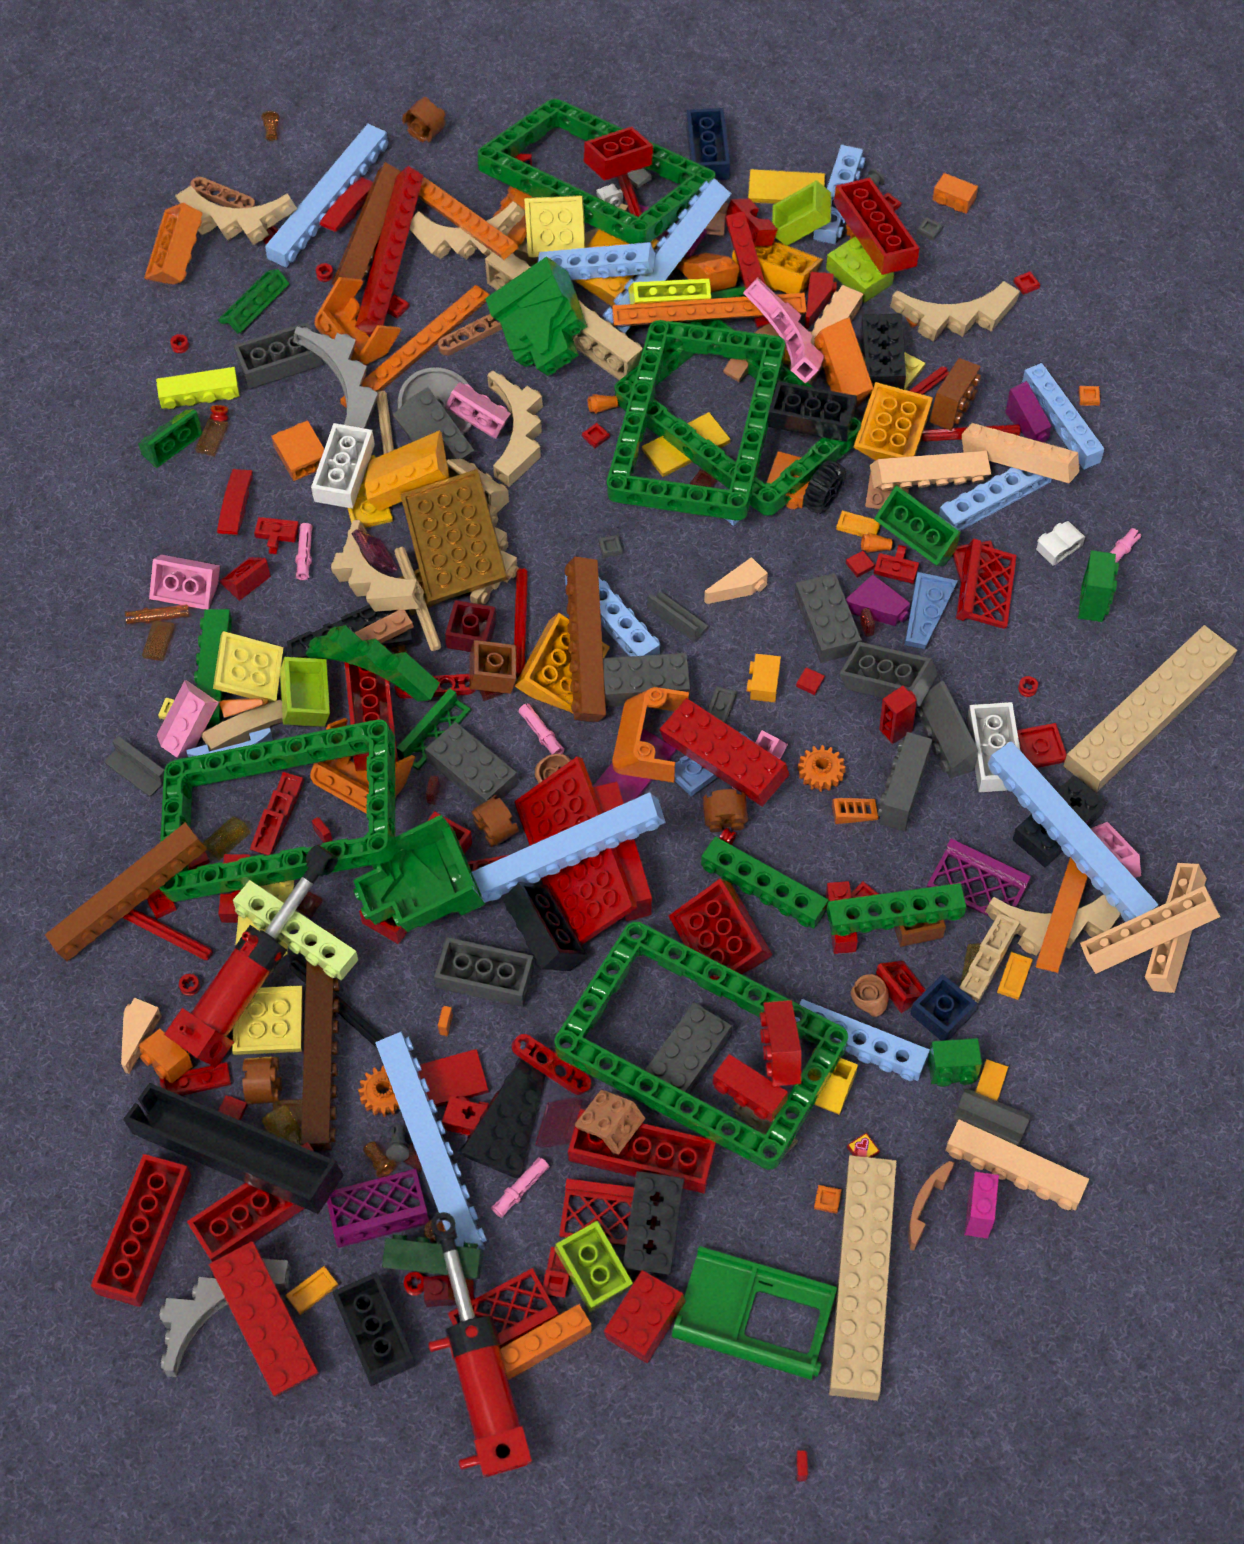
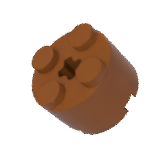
M423 97L403 114L402 120L403 124H407L409 127L407 131L413 138L422 143L424 141L428 143L445 127L444 117L446 114L444 110L437 108L427 97Z
M723 789L712 792L711 797L707 798V794L703 797L704 820L710 832H721L723 828L731 827L734 831L744 829V824L748 822L746 794L741 791L740 795L734 789Z
M497 795L471 811L475 818L473 819L474 824L478 830H484L486 834L485 839L490 847L499 845L519 832L517 824L511 823V817L513 816L500 798L497 799Z
M279 1057L244 1059L243 1071L247 1072L245 1073V1078H242L243 1092L248 1105L280 1101L279 1091H282V1078L277 1077V1071L280 1068Z

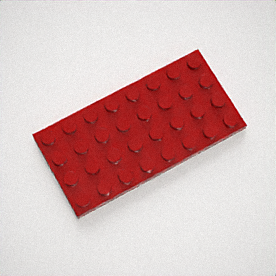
M578 756L514 801L530 846L602 814L584 761ZM616 848L605 849L599 852L597 856L587 857L574 866H567L560 869L556 874L541 878L543 885H547L581 945L638 908Z

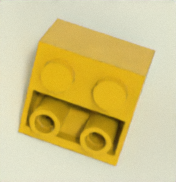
M841 1058L814 1105L840 1115L856 1077L858 1065ZM816 1075L809 1076V1079L813 1081L820 1079Z

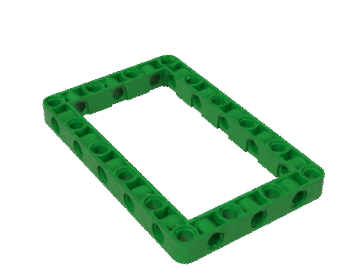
M559 99L548 100L478 149L477 168L482 173L534 198L583 196L584 222L629 244L650 243L674 222L679 220L678 215L684 209L687 210L689 208L688 202L694 195L698 196L701 192L699 191L701 185L705 181L709 183L716 177V173L713 170L649 141L653 145L652 165L644 168L650 169L672 182L680 183V185L637 217L514 158L524 151L525 147L531 143L534 144L554 127L567 130L570 134L585 141L623 129Z
M664 320L652 322L649 326L607 478L608 498L616 503L730 520L744 519L748 514L768 431V411L777 383L780 380L785 360L784 339L773 335ZM669 348L704 355L716 354L723 355L726 358L761 361L729 490L631 476L632 473L634 474L639 456V444L643 441L646 430L648 411H651L655 385L659 381L663 367L664 352Z
M721 320L693 321L690 323L733 330ZM667 349L664 352V363L656 385L696 353L684 352V350ZM746 359L748 374L757 379L761 361ZM638 366L620 379L614 387L618 406L625 411ZM783 366L780 382L813 387L807 382L804 383L792 371ZM654 399L651 411H648L646 427L659 437L663 436L666 441L687 456L692 462L730 489L736 462L728 457L725 451L709 439H704L696 433L693 427L681 418H676L668 412L666 407ZM854 417L847 442L822 437L808 449V453L801 459L795 460L772 483H763L756 477L750 505L766 516L777 513L792 499L790 496H786L788 492L795 494L811 481L815 471L828 460L836 462L854 447L858 432L861 429V422Z
M373 720L173 760L164 769L160 842L185 822L191 828L192 787L369 752L367 757V780L369 782L367 819L369 820V832L362 838L322 843L320 846L338 858L337 865L331 873L388 862L395 855V735L384 720ZM312 847L293 848L267 856L264 854L251 856L225 864L222 862L199 866L193 870H189L188 864L159 889L170 901L178 902L242 890L249 881L258 886L301 879L308 869L306 866V856Z
M629 923L555 1037L557 1056L561 1060L767 1170L777 1168L846 1050L848 1042L846 1029L792 1001L794 1015L800 1019V1021L796 1022L799 1039L804 1038L818 1046L801 1073V1084L794 1085L787 1097L786 1103L777 1114L766 1135L585 1039L590 1029H594L603 1015L613 993L618 991L630 972V966L635 958L642 955L658 962L659 966L679 976L683 975L697 982V985L719 997L724 996L737 1003L738 1007L759 1018L760 1013L764 1012L765 1002L790 1000L643 923ZM637 934L641 937L638 939H634L631 936ZM678 955L680 958L672 959L670 956ZM611 970L618 971L615 975H611L608 972ZM712 975H716L720 978L717 980H713L709 977ZM757 996L760 999L757 1001H753L750 999V997ZM588 1006H592L595 1008L593 1011L585 1010V1008ZM838 1038L841 1042L833 1043L831 1039ZM564 1043H570L572 1045L569 1048L561 1047V1045ZM604 1064H609L612 1066L608 1070H604L601 1068V1066ZM816 1075L820 1079L813 1081L809 1079V1076ZM643 1086L652 1087L650 1091H643L641 1088ZM689 1107L693 1111L691 1113H684L682 1109ZM789 1113H794L798 1117L795 1119H790L786 1115ZM730 1129L734 1134L725 1135L723 1131ZM771 1151L775 1154V1157L768 1158L764 1153Z

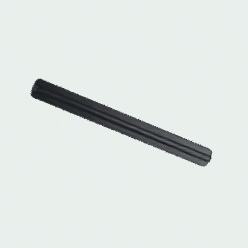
M295 959L289 965V968L306 984V966L298 959ZM336 994V999H339L340 1003L338 1014L377 1048L375 1042L385 1039V1037Z

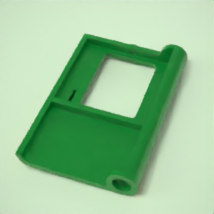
M699 1246L684 1296L685 1304L677 1315L672 1338L812 1380L813 1376L818 1377L822 1362L817 1360L837 1287ZM757 1292L773 1295L816 1308L820 1311L809 1353H799L745 1335L744 1332Z

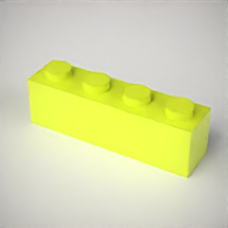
M710 279L633 282L628 288L630 304L711 299Z
M235 367L156 379L158 397L162 409H172L183 405L192 406L196 403H211L215 400H231L235 397H240Z

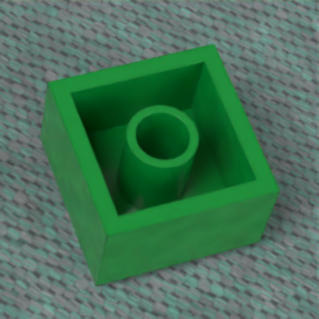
M978 1038L932 1041L928 1055L931 1084L944 1087L951 1083L960 1082L962 1085H970L977 1081L982 1065Z

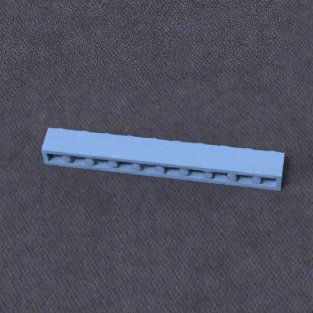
M370 124L364 127L298 206L297 210L292 213L265 246L267 259L286 268L296 259L297 254L306 247L310 238L316 235L317 230L321 226L320 221L330 207L352 184L367 173L371 164L377 161L379 154L387 149V132Z
M715 178L709 183L705 181L701 185L699 195H694L688 202L689 208L687 210L684 209L678 215L680 220L677 223L674 222L667 230L669 233L667 237L663 236L656 244L658 248L654 251L653 273L637 275L634 280L631 278L624 286L626 289L624 293H619L613 300L615 305L630 304L628 288L633 282L665 281L731 195ZM609 307L602 316L604 317L603 320L613 325L612 308ZM615 326L614 328L626 333L630 326Z
M1012 741L991 755L988 762L990 771L994 775H998L1008 791H1012L1021 806L1031 812L1033 819L1047 830V834L1052 840L1057 841L1064 854L1073 859L1079 871L1085 873L1090 878L1092 885L1106 896L1107 902L1121 913V917L1125 922L1158 907L1159 904Z
M649 792L473 871V876L484 902L501 898L518 882L536 883L544 876L556 874L560 869L574 866L587 857L597 856L599 852L608 848H615L623 841L635 839L641 833L656 830L659 825L666 823L659 800Z
M402 1032L375 1042L439 1213H449L455 1220L458 1236L455 1239L456 1246L463 1247L464 1242L478 1244L477 1249L485 1250L483 1242L487 1241L483 1229H478L475 1220L479 1219L474 1206L470 1207L467 1199L470 1198V1194L466 1185H461L458 1178L462 1176L458 1164H453L451 1155H454L449 1141L446 1143L444 1141L443 1134L446 1132L441 1120H436L434 1113L438 1111L433 1099H428L426 1092L430 1090L425 1078H420L419 1071L422 1069L417 1057L414 1059L412 1057L411 1050H414L410 1038H405ZM443 1220L444 1227L447 1231L450 1228V1223L448 1221Z

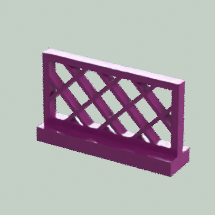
M951 838L927 887H936L937 885L934 884L936 878L946 875L950 885L952 881L949 874L961 870L964 881L958 883H961V886L966 884L969 895L964 896L966 906L989 917L985 912L988 905L982 907L977 905L974 897L986 894L990 903L989 893L1001 889L1004 898L1002 902L1010 905L1009 902H1013L1012 906L1017 907L1030 883L1031 876ZM948 856L956 859L959 867L947 870L945 861ZM973 867L977 869L979 876L967 879L964 869ZM991 876L996 878L999 886L987 889L984 879ZM981 880L984 890L972 894L969 883ZM1013 886L1019 889L1017 896L1007 899L1004 888Z
M416 1169L336 1189L327 1200L334 1238L338 1248L430 1224ZM414 1178V1184L410 1189L400 1185L403 1179ZM388 1184L392 1187L387 1196L378 1192L381 1185ZM365 1190L369 1193L364 1202L355 1198L358 1191ZM396 1190L406 1194L401 1202L391 1198ZM342 1196L346 1198V1201L339 1208L332 1204L331 1198ZM373 1196L383 1200L377 1209L368 1204ZM410 1197L420 1202V1206L413 1208L405 1204ZM351 1202L360 1206L355 1215L345 1211ZM387 1203L397 1207L393 1213L386 1214L382 1212ZM364 1209L374 1213L371 1219L363 1220L359 1216ZM341 1215L351 1219L348 1225L337 1227V1221Z

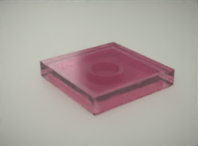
M357 529L351 533L369 564L390 573H394L398 569L379 538Z
M575 1097L547 1103L535 1145L545 1148L569 1144L582 1100Z

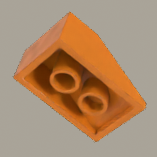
M701 253L682 258L676 266L689 280L710 279L711 292L736 286L739 266L729 256Z

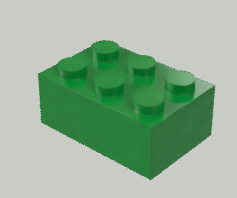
M1091 550L1081 585L1078 619L1103 622L1104 616L1109 615L1110 604H1112L1117 586L1115 575L1118 573L1119 563L1115 562L1116 554Z

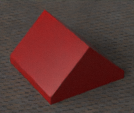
M249 557L219 582L240 601L271 577L267 560L265 558Z
M904 961L880 963L877 966L876 976H879L885 982L889 998L901 1013L911 1008L912 1004L926 991Z

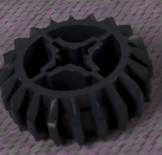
M828 460L815 471L803 496V504L808 510L821 514L834 503L846 479V471L841 464Z

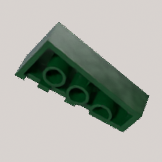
M393 1234L392 1239L385 1238L382 1267L449 1275L441 1243L433 1244L430 1243L431 1238L416 1237V1241H407L406 1235ZM464 1242L463 1247L456 1246L464 1277L480 1279L484 1250L477 1249L478 1244Z

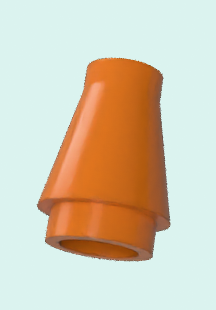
M593 394L588 397L589 412L597 414L618 407L616 396Z
M870 532L862 535L861 550H865L866 553L891 551L892 539Z

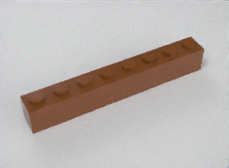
M386 162L376 173L331 283L332 285L336 283L339 277L362 280L363 276L369 271L370 266L368 263L375 256L374 248L378 245L379 235L382 231L396 176L402 172Z
M574 557L565 566V575L567 576L566 595H568L567 614H569L567 630L570 634L568 650L571 653L569 670L572 673L570 690L573 693L571 710L574 712V720L599 722L606 716L598 560Z
M185 822L45 934L46 938L66 961L70 960L178 872L182 871L194 859L198 858L207 850L206 846Z

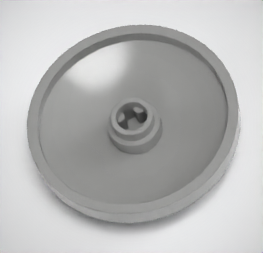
M426 368L411 375L402 385L397 400V410L412 396L429 387L463 436L472 426V424L445 408L451 392L459 382L469 385L457 373L444 368Z

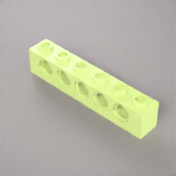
M249 881L233 899L235 912L244 919L247 917L252 920V923L261 930H266L284 904L252 881ZM258 906H263L261 910H254ZM297 911L293 913L276 938L279 942L283 941L288 944V948L294 953L299 954L300 952L304 955L310 964L322 967L323 971L331 978L337 977L341 981L358 961L356 950ZM292 930H299L296 934H289ZM311 941L317 942L313 946H307V944ZM329 953L335 954V955H334L333 957H331V958H325V955H326V954H329Z

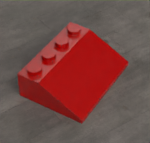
M721 878L669 915L685 946L739 974L757 967L773 955L732 884ZM712 975V976H710L709 978H711V979H713V980H717V979H719L720 977H719V976H716V975Z

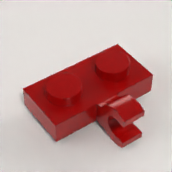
M258 517L254 535L255 538L269 539L267 547H269L268 553L277 555L279 541L295 542L299 523L298 521Z
M898 545L895 557L879 553L874 574L914 584L919 563L904 559L907 547Z

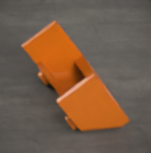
M339 277L315 317V326L321 334H326L332 339H335L337 333L347 334L356 339L355 349L350 360L360 361L363 365H367L388 353L400 334L401 328L377 325L370 337L365 332L356 328L355 318L359 313L360 307L355 299V295L363 281L361 279Z
M653 687L625 701L612 759V767L616 773L674 783L675 762L654 759V746L648 742L640 741L647 707L675 711L686 698L689 699V692Z
M343 718L327 725L326 730L346 726L348 719ZM413 755L395 762V798L406 784L415 760ZM352 756L313 764L310 777L316 786L367 814V794H369L367 770L356 771L355 763L350 761Z

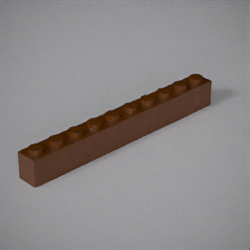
M324 929L337 939L341 940V937H337L335 929ZM311 941L307 944V946H313L317 942ZM333 953L326 954V955H325V958H331V957H333L335 954H333ZM307 961L301 1145L308 1142L314 1151L332 1150V1142H336L337 1139L336 1128H333V1120H337V1107L333 1106L334 1098L338 1096L337 1084H334V1077L338 1076V1064L334 1062L335 1055L339 1053L335 1034H339V1021L336 1020V1013L340 1011L339 999H336V992L340 991V979L337 977L331 978L323 971L322 967L319 965L314 966Z

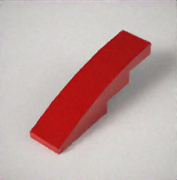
M362 177L358 179L330 207L321 219L320 225L336 232L356 217V211L363 207L373 182Z
M232 470L222 503L217 533L238 535L246 513L245 505L249 497V486L253 478L252 470Z
M286 772L282 773L277 790H273L268 807L262 813L250 850L264 855H272L294 809L305 780L304 778Z

